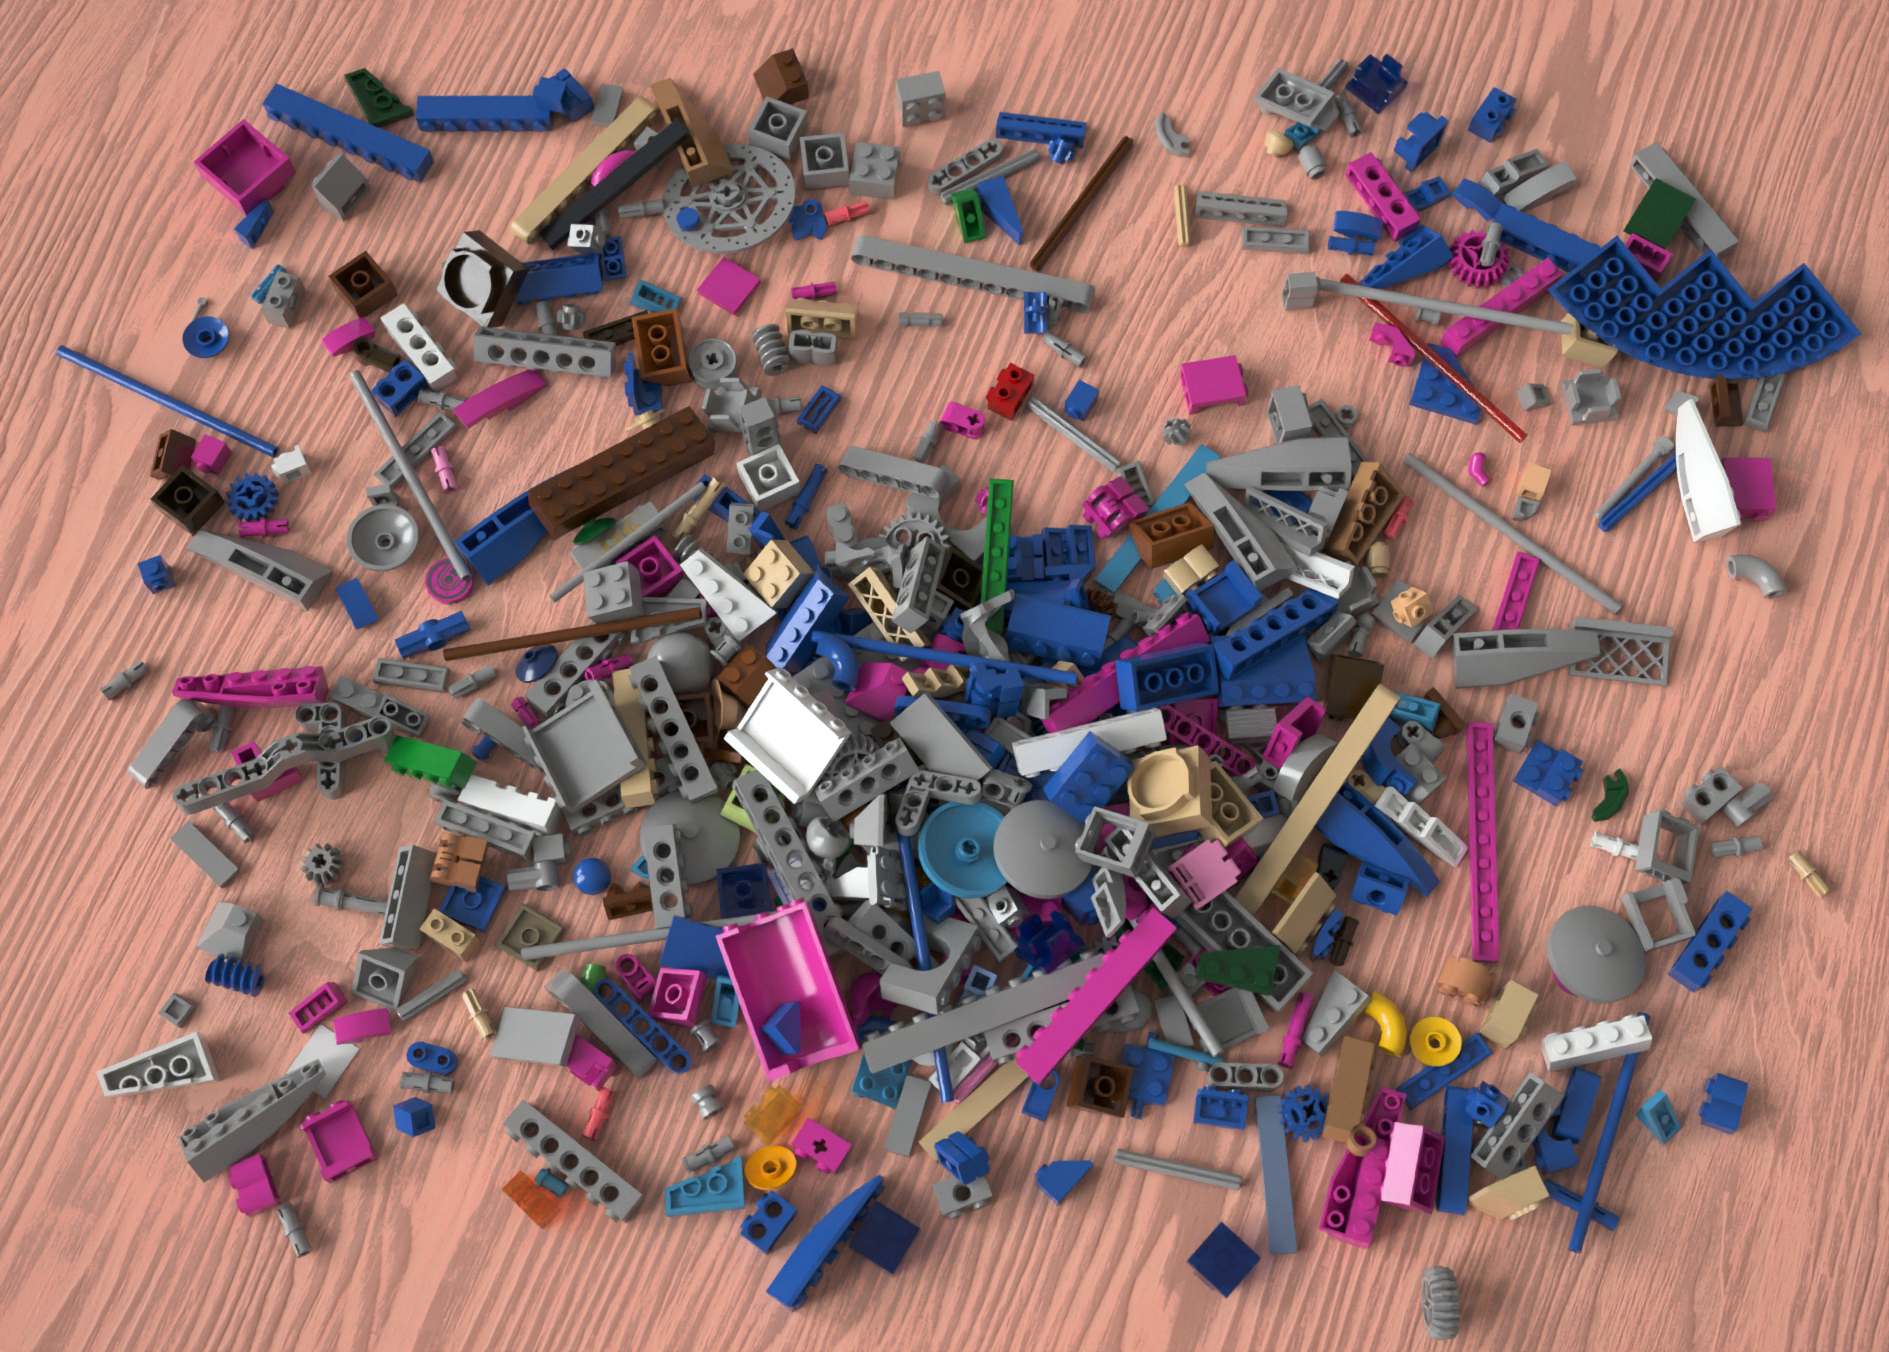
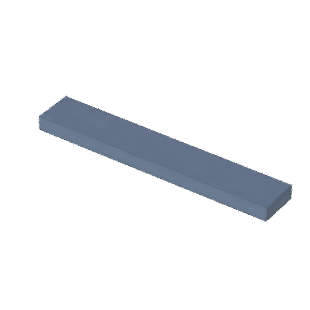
M1281 1095L1255 1097L1254 1101L1270 1255L1297 1253L1285 1130L1284 1124L1279 1122L1283 1119V1115L1278 1113V1110L1282 1108L1280 1103Z

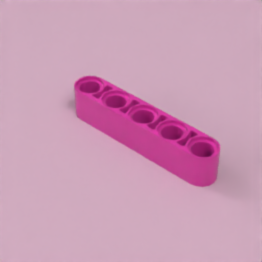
M1167 705L1156 707L1159 710L1165 709L1166 716L1163 719L1165 731L1188 746H1197L1198 738L1204 734L1206 741L1199 747L1209 757L1217 754L1218 750L1224 747L1225 755L1222 757L1224 761L1222 767L1237 776H1242L1255 767L1252 758ZM1181 722H1185L1186 729L1183 733L1179 734L1177 731L1178 725ZM1244 760V768L1238 771L1237 765L1239 761Z

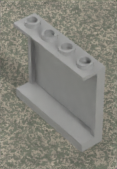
M596 679L588 684L591 692L533 730L527 726L522 727L526 734V737H524L526 744L536 754L534 757L535 762L541 769H544L546 773L544 779L547 785L554 789L556 796H554L556 803L561 809L565 808L571 813L576 812L647 766L607 688Z

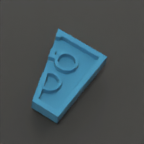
M736 1157L725 1165H718L700 1176H693L666 1188L667 1217L745 1209L742 1157Z

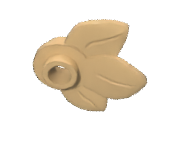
M664 408L655 413L651 409L635 417V422L624 430L627 432L638 425H642L643 429H646L659 422L658 415L667 411V409Z

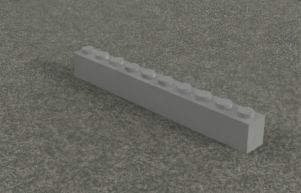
M1089 950L1081 953L1080 959L1071 962L1069 958L1057 962V967L1051 970H1047V967L1032 972L1033 976L1024 979L1023 976L1008 981V986L1000 988L999 985L984 990V995L976 997L975 994L960 999L961 1003L952 1006L951 1003H948L942 1007L938 1015H928L925 1012L912 1017L913 1021L903 1024V1021L888 1026L889 1030L880 1034L878 1030L864 1035L865 1040L860 1041L869 1070L873 1074L1066 1001L1070 993L1077 986L1081 989L1087 982L1085 977L1094 967L1097 970L1104 963L1102 961L1104 955L1103 953H1095L1094 950Z

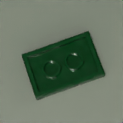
M1655 178L1623 232L1629 235L1633 233L1666 249L1696 199Z

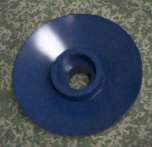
M552 644L534 646L529 649L517 663L515 669L516 677L524 683L535 682L543 678L551 671L557 661V649Z

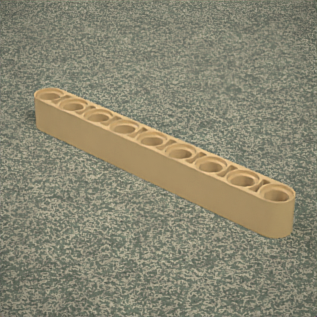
M642 96L634 100L513 221L510 231L526 244H533L540 237L538 233L566 211L592 185L590 180L599 164L610 155L627 150L641 133L657 120L660 114L659 108Z

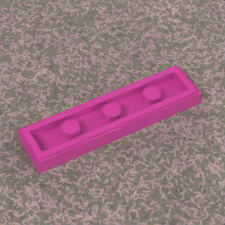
M1521 552L1516 553L1492 631L1519 629L1539 566V558Z

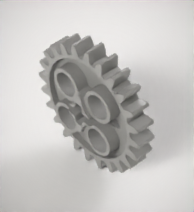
M908 512L907 519L900 514V522L891 519L892 527L884 526L887 534H879V537L886 538L893 545L906 544L909 553L910 549L920 543L927 535H931L932 540L944 548L952 546L946 544V541L951 537L949 535H942L946 528H938L940 521L934 520L931 523L932 516L927 515L923 520V514L920 512L917 513L916 518L913 513ZM919 530V534L916 537L915 532ZM908 531L909 540L901 543V534ZM892 572L885 573V575L891 573L888 580L893 582Z

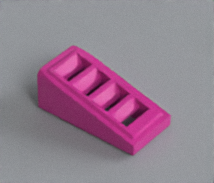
M326 982L292 1009L289 1015L301 1033H305L348 1003V1000L335 982ZM319 999L323 1000V1002L327 1006L326 1008H323L321 1003L318 1001ZM310 1005H313L318 1014L316 1016L309 1007ZM303 1010L310 1019L308 1022H306V1020L300 1013Z

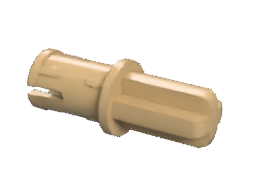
M1800 850L1786 859L1801 876L1800 880L1804 879L1818 897H1822L1830 891L1828 885L1815 871L1817 868H1814L1807 861Z
M475 989L464 992L463 999L471 1014L469 1019L473 1020L482 1040L491 1037L497 1031L488 1016L489 1010L487 1008L484 1009Z

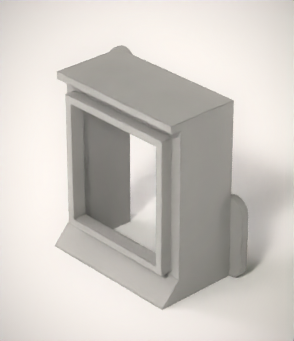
M1679 878L1670 879L1661 885L1632 893V891L1627 892L1619 898L1623 902L1633 929L1642 943L1644 953L1686 941L1696 936L1684 906L1688 898ZM1664 896L1679 933L1652 941L1637 904Z

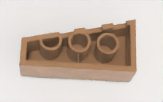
M1361 462L1325 547V550L1334 559L1342 562L1350 561L1352 565H1357L1406 494L1380 462Z

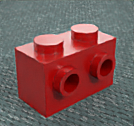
M1010 362L1006 369L1003 368L997 378L998 383L995 387L992 386L989 389L986 399L988 400L987 409L1012 421L1034 385V374Z

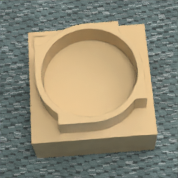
M1198 745L1179 750L1176 747L1153 752L1142 758L1130 760L1135 768L1127 778L1130 817L1150 823L1156 832L1154 838L1213 826L1210 757Z

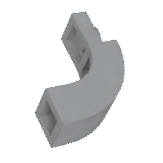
M1319 733L1307 738L1293 750L1284 762L1273 788V791L1278 793L1277 805L1280 813L1287 817L1291 816L1305 795L1309 783L1321 771L1339 743Z

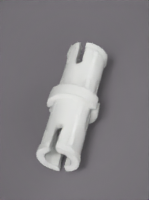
M1596 831L1594 832L1591 839V847L1605 850L1616 857L1620 855L1637 860L1639 845L1624 841L1621 837L1614 838Z

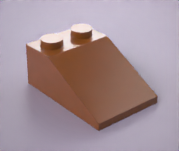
M747 643L716 679L723 692L734 696L741 706L749 710L769 679L765 673L777 667L766 656Z

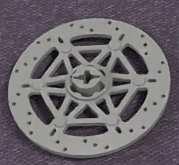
M723 145L729 160H743L745 163L742 166L732 167L736 174L731 180L727 181L724 177L717 178L721 183L714 186L712 181H709L707 183L711 191L701 194L698 193L704 184L698 185L689 196H681L686 184L689 182L682 164L671 176L663 195V212L672 233L689 247L713 254H731L746 251L771 239L789 220L796 201V189L792 174L776 155L751 145ZM758 167L766 169L775 179L777 187L768 188L755 172ZM746 174L743 183H738L737 181ZM751 178H754L761 188H747ZM750 194L761 195V196L749 198V195H750ZM708 198H709V200H710V202H708V203H706V202H696V201H700V200H704V199H708ZM777 200L773 213L763 224L759 225L756 221L768 202ZM760 203L755 213L751 214L747 206ZM685 208L695 209L699 214L700 223L703 225L699 231L695 229L691 231L682 230L677 223V214ZM697 209H711L707 219H704ZM744 211L747 216V220H744L742 217H740L738 213ZM715 214H721V216L714 223H712ZM729 216L738 222L722 224ZM745 229L747 231L743 235L734 237H713L717 231Z

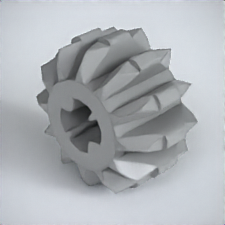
M316 843L314 851L310 848L306 850L309 854L308 857H301V861L305 864L300 869L303 873H306L305 878L308 881L313 880L315 885H319L322 881L325 885H329L330 878L338 880L336 872H344V868L340 866L344 862V858L339 856L340 851L337 848L332 849V846L328 843L323 848L320 844ZM323 861L327 862L325 866L321 865L322 868L318 867L320 863L324 864Z

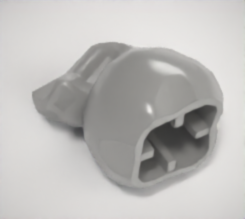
M830 816L817 817L810 822L807 828V854L810 860L814 859L818 867L829 877L834 875L836 872V858L841 856L850 846V833L845 829L840 820L833 822Z

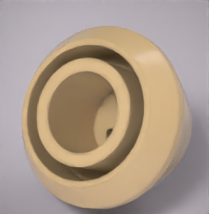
M1270 130L1266 134L1265 146L1268 147L1266 152L1277 158L1280 154L1284 156L1294 147L1293 140L1277 131Z

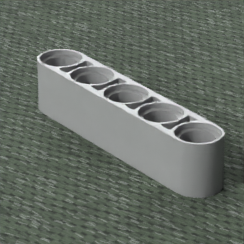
M855 446L848 448L838 466V469L848 477L934 499L940 497L949 480L948 473L941 468Z

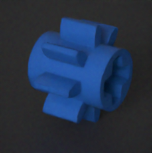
M1061 136L1058 137V140H1051L1047 148L1051 154L1050 159L1059 164H1065L1068 160L1072 161L1076 153L1073 150L1074 143Z

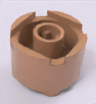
M1448 955L1437 985L1440 987L1438 992L1448 997L1458 995L1463 998V1003L1472 1007L1485 1004L1496 974L1494 972L1490 975L1487 974L1488 968L1474 961L1461 957L1458 962L1453 960L1454 955Z

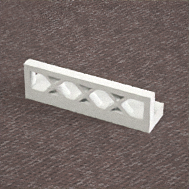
M1281 543L1298 567V571L1285 577L1286 579L1337 599L1351 587L1355 566L1319 552L1309 557ZM1329 585H1334L1339 588L1335 589L1333 587H1330Z

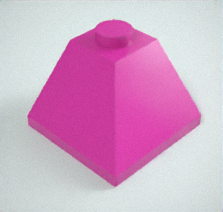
M863 662L859 670L856 689L854 692L849 693L845 705L884 722L895 715L894 706L896 698L905 695L908 689L902 677L909 671L892 663Z

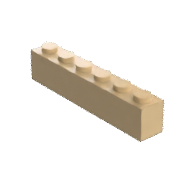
M630 669L614 671L612 673L615 705L647 763V766L620 782L621 797L626 809L656 804L655 794L659 793V786L653 774L657 772L656 759L652 758V752L656 751L654 738L650 737L652 729L648 722L652 717L649 716V710L643 711L638 698L642 695L639 688L633 689L628 678L632 674ZM650 682L645 685L646 691L651 689Z

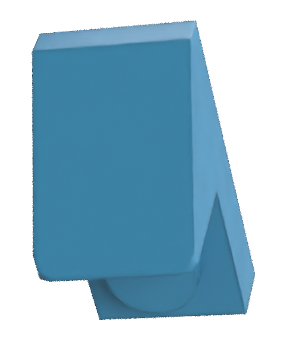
M718 975L711 1023L736 1028L740 1009L736 991L730 977Z
M1660 1090L1649 1098L1636 1113L1637 1118L1663 1144H1666L1682 1128L1667 1094Z

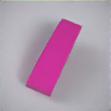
M528 369L488 387L453 410L467 429H470L487 417L490 420L506 408L510 412L545 388L547 384L535 370Z

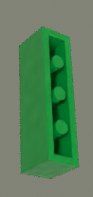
M398 735L384 762L392 766L391 771L398 775L405 776L407 773L413 779L420 781L423 778L434 785H437L439 782L442 786L453 789L454 786L465 789L478 763L461 751Z

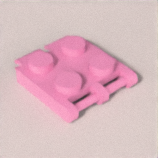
M1218 839L1213 843L1209 840L1205 841L1167 867V870L1169 872L1172 871L1182 885V890L1186 891L1195 904L1193 906L1195 910L1238 882L1235 877L1241 873L1232 858L1225 862L1222 860L1228 853Z

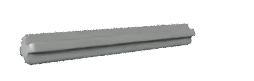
M1032 149L942 192L940 198L944 205L952 203L951 193L968 189L977 191L979 182L1009 176L1038 162L1040 155L1036 149Z
M1033 396L1027 402L1028 409L1109 470L1116 472V469L1121 466L1122 462L1037 397Z
M1117 1149L1114 1156V1162L1120 1165L1238 1190L1241 1186V1176L1122 1149Z

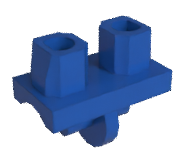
M1024 292V334H1047V292Z

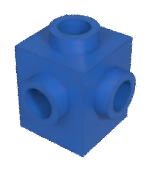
M955 607L951 614L947 613L941 623L943 629L940 634L963 644L962 633L964 624L959 614L966 610Z
M1482 1081L1477 1088L1472 1086L1465 1096V1099L1468 1101L1465 1111L1474 1120L1481 1121L1492 1128L1506 1110L1509 1098L1502 1094L1496 1086Z

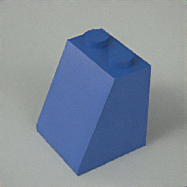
M1093 865L1080 886L1071 893L1062 896L1061 906L1080 925L1087 923L1088 926L1100 922L1091 899L1096 892L1091 880L1096 875Z

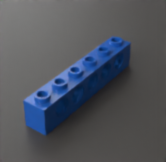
M1306 589L1297 598H1291L1286 601L1282 607L1270 610L1260 620L1255 619L1243 630L1238 629L1226 640L1216 642L1214 644L1216 668L1228 681L1326 623L1336 613L1339 602L1334 597L1317 590Z

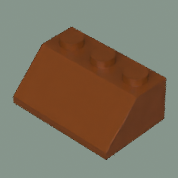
M677 308L632 317L641 379L667 386L691 382L682 321Z
M1190 502L1128 522L1139 556L1151 569L1178 561L1201 544L1207 551L1213 549L1214 525Z

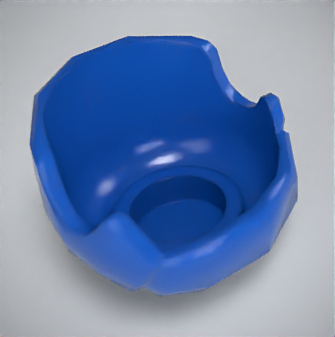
M587 858L580 861L574 869L573 881L579 891L595 896L607 889L612 875L604 861L598 858Z

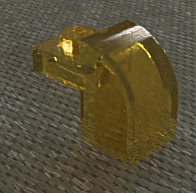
M1298 852L1270 893L1291 906L1319 866Z

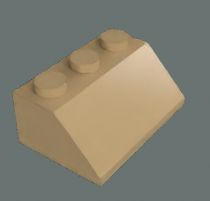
M805 298L789 300L785 311L788 334L796 330H805L812 334L830 333L835 335L837 339L856 340L859 319L858 305L849 302L842 304L831 303L827 300L809 301Z
M1314 872L1272 932V935L1294 956L1295 954L1301 956L1308 946V943L1305 942L1309 934L1313 937L1322 926L1318 922L1323 914L1328 917L1336 906L1332 902L1336 894L1320 874Z

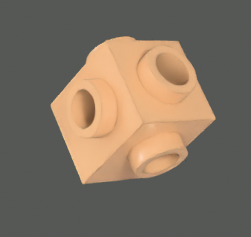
M1414 587L1400 593L1397 598L1391 601L1394 610L1393 616L1396 621L1410 627L1420 624L1422 620L1434 613L1428 594Z

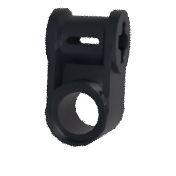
M1323 843L1317 860L1316 872L1321 875L1325 882L1327 881L1325 877H1328L1329 883L1327 884L1334 890L1341 881L1348 852L1339 847Z

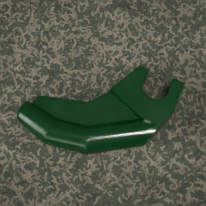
M1621 769L1614 772L1617 781H1613L1609 775L1603 779L1605 797L1593 810L1592 820L1594 822L1608 820L1621 810L1629 794L1627 778Z

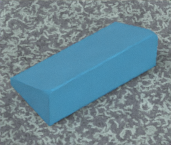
M1394 691V693L1401 696V699L1389 715V718L1401 724L1415 721L1421 724L1427 731L1433 732L1441 704Z

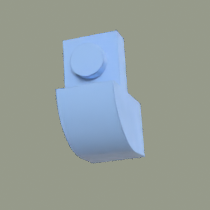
M974 965L960 999L975 994L976 997L984 995V990L996 985L998 975Z

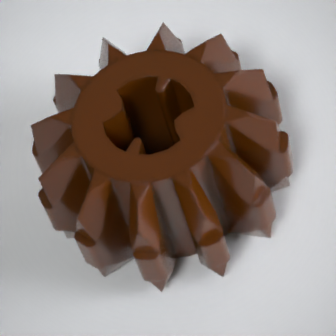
M1098 586L1093 590L1090 588L1086 590L1091 611L1110 615L1111 622L1117 615L1116 609L1118 604L1113 602L1115 595L1109 596L1107 589L1101 592Z

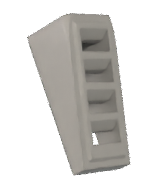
M1139 461L1116 469L1117 477L1122 476L1127 483L1139 480L1140 483L1131 486L1133 490L1143 489L1144 492L1137 495L1140 498L1146 496L1147 500L1143 502L1147 507L1155 504ZM1135 471L1136 475L1126 478L1125 474Z

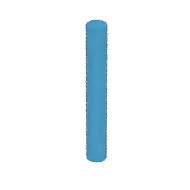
M1150 1038L1148 1042V1048L1210 1065L1222 1063L1223 1060L1220 1056L1214 1058L1209 1053Z

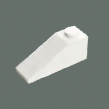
M868 866L867 868L857 867L829 883L828 885L832 893L830 895L831 899L860 902L869 900Z

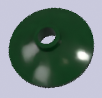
M590 517L582 522L583 528L577 533L573 543L575 545H582L598 538L615 525V518L607 517L596 520L595 517Z

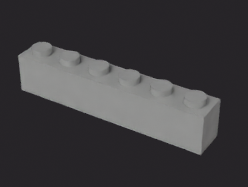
M1655 142L1635 153L1629 166L1648 189L1655 178L1696 199L1679 227L1703 255L1711 249L1719 259L1732 253L1739 242L1735 233L1729 230L1720 215L1714 212L1708 201L1695 189L1694 184L1681 172L1680 167L1671 160L1666 150Z

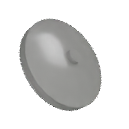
M680 790L660 798L647 812L640 833L642 853L647 862L643 828L676 824L677 829H681L682 843L679 844L680 854L684 853L686 867L682 868L683 879L687 878L689 886L703 885L720 877L732 865L739 848V825L720 815L726 803L719 797L712 794L691 804L689 798L684 800ZM668 844L661 845L659 849L660 855L667 858L671 854V848ZM667 868L663 872V879L672 882L674 872Z
M1034 800L1016 806L1003 818L994 837V856L1000 872L1013 887L1032 897L1052 899L1071 893L1085 880L1092 867V864L1082 861L1075 853L1076 841L1082 836L1085 824L1051 801Z
M1580 906L1564 913L1549 931L1547 955L1550 966L1559 981L1576 996L1593 1003L1609 1004L1626 998L1640 985L1646 968L1644 949L1633 928L1617 914L1601 907Z

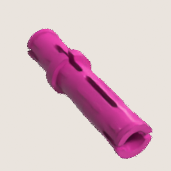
M1299 992L1287 1035L1282 1040L1284 1045L1278 1060V1065L1288 1068L1289 1065L1290 1069L1294 1068L1298 1050L1303 1045V1041H1301L1315 998L1309 993L1304 992L1303 995V992Z

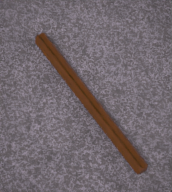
M1124 136L1032 258L1030 261L1032 269L1035 271L1042 269L1133 146L1132 138Z

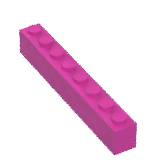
M1182 613L1175 617L1174 622L1164 625L1152 637L1139 641V645L1134 649L1121 653L1119 659L1194 643L1205 644L1210 641V638L1199 615ZM1115 661L1103 665L1102 670L1097 674L1085 677L1083 683L1079 686L1069 688L1067 690V698L1049 702V719H1041L1048 734L1086 725L1120 702Z
M1152 908L1150 912L1145 910L1136 920L1138 925L1133 931L1128 929L1119 939L1121 944L1116 950L1111 948L1102 958L1104 963L1098 970L1094 967L1087 974L1085 985L1081 989L1077 986L1068 996L1070 1000L1064 1008L1059 1006L1050 1016L1052 1019L1051 1023L1047 1027L1042 1025L1033 1035L1035 1041L1029 1047L1024 1045L1016 1054L1018 1058L1015 1062L1016 1065L1039 1086L1176 933L1177 927L1155 908Z

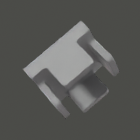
M1599 368L1579 371L1575 379L1563 381L1561 386L1571 426L1616 421L1618 419L1617 404L1621 399V394L1616 378L1609 380L1608 375L1601 376L1603 372Z
M721 378L719 383L723 387H717L716 393L712 389H707L702 410L709 416L707 429L710 432L743 433L739 407L760 399L762 391L758 387H748L740 378Z
M1320 486L1308 515L1328 524L1323 550L1326 547L1348 494V491L1342 488L1335 492ZM1309 525L1312 534L1318 536L1319 528Z
M1358 564L1352 565L1355 568L1351 587L1339 599L1335 598L1339 602L1336 612L1346 613L1353 617L1369 611L1380 604L1375 595L1377 584L1366 566L1360 569ZM1329 585L1330 587H1333L1335 589L1339 588L1334 585Z

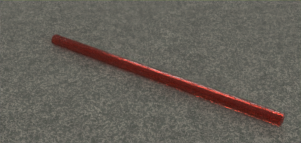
M1345 274L1340 280L1343 283L1360 285L1349 274ZM1357 297L1387 325L1397 327L1408 343L1517 442L1521 443L1526 439L1527 433L1377 300Z

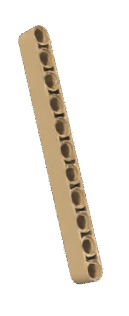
M1379 684L1236 896L1235 900L1253 917H1255L1401 699V696L1382 684Z

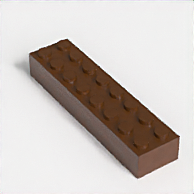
M688 406L528 491L529 506L553 540H556L582 526V522L590 517L597 518L714 455L715 439L691 407Z

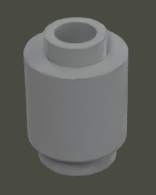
M1307 145L1300 150L1298 159L1306 175L1311 180L1319 179L1327 173V164L1318 146Z

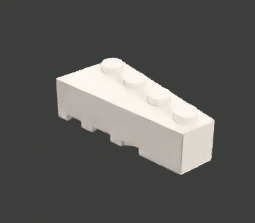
M704 549L698 550L680 564L738 642L779 611L777 608H771L759 593L751 589L744 581L736 577Z
M471 775L465 789H462L457 800L461 806L532 831L536 834V837L555 835L564 814L554 798L549 797L546 802V800L539 797V794L529 791L528 796H526L516 787L509 785L502 789L498 782Z
M199 1032L191 1033L96 1072L104 1096L111 1098L220 1082L205 1036Z

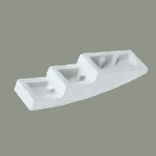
M1386 787L1375 804V807L1383 812L1395 825L1453 867L1458 866L1469 848L1437 817H1430L1415 802H1408L1393 787Z
M983 1032L979 1033L981 1036L985 1038ZM973 1039L980 1046L976 1051L965 1041H962L947 1058L953 1091L990 1052L986 1039L983 1045L976 1039ZM935 1072L928 1080L939 1089L937 1072Z

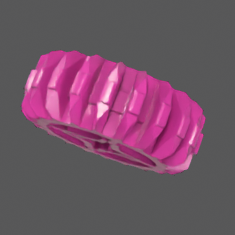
M1472 229L1469 234L1464 232L1461 234V237H1457L1450 246L1453 257L1448 260L1450 261L1448 264L1449 268L1453 269L1452 276L1459 275V282L1465 280L1466 286L1473 283L1475 289L1479 287V284L1486 288L1489 283L1494 285L1497 280L1502 279L1504 272H1507L1510 257L1508 256L1509 249L1504 248L1505 241L1500 242L1501 246L1496 252L1492 266H1483L1480 259L1478 263L1476 262L1479 254L1482 255L1484 248L1482 242L1487 234L1483 233L1482 229L1478 233Z

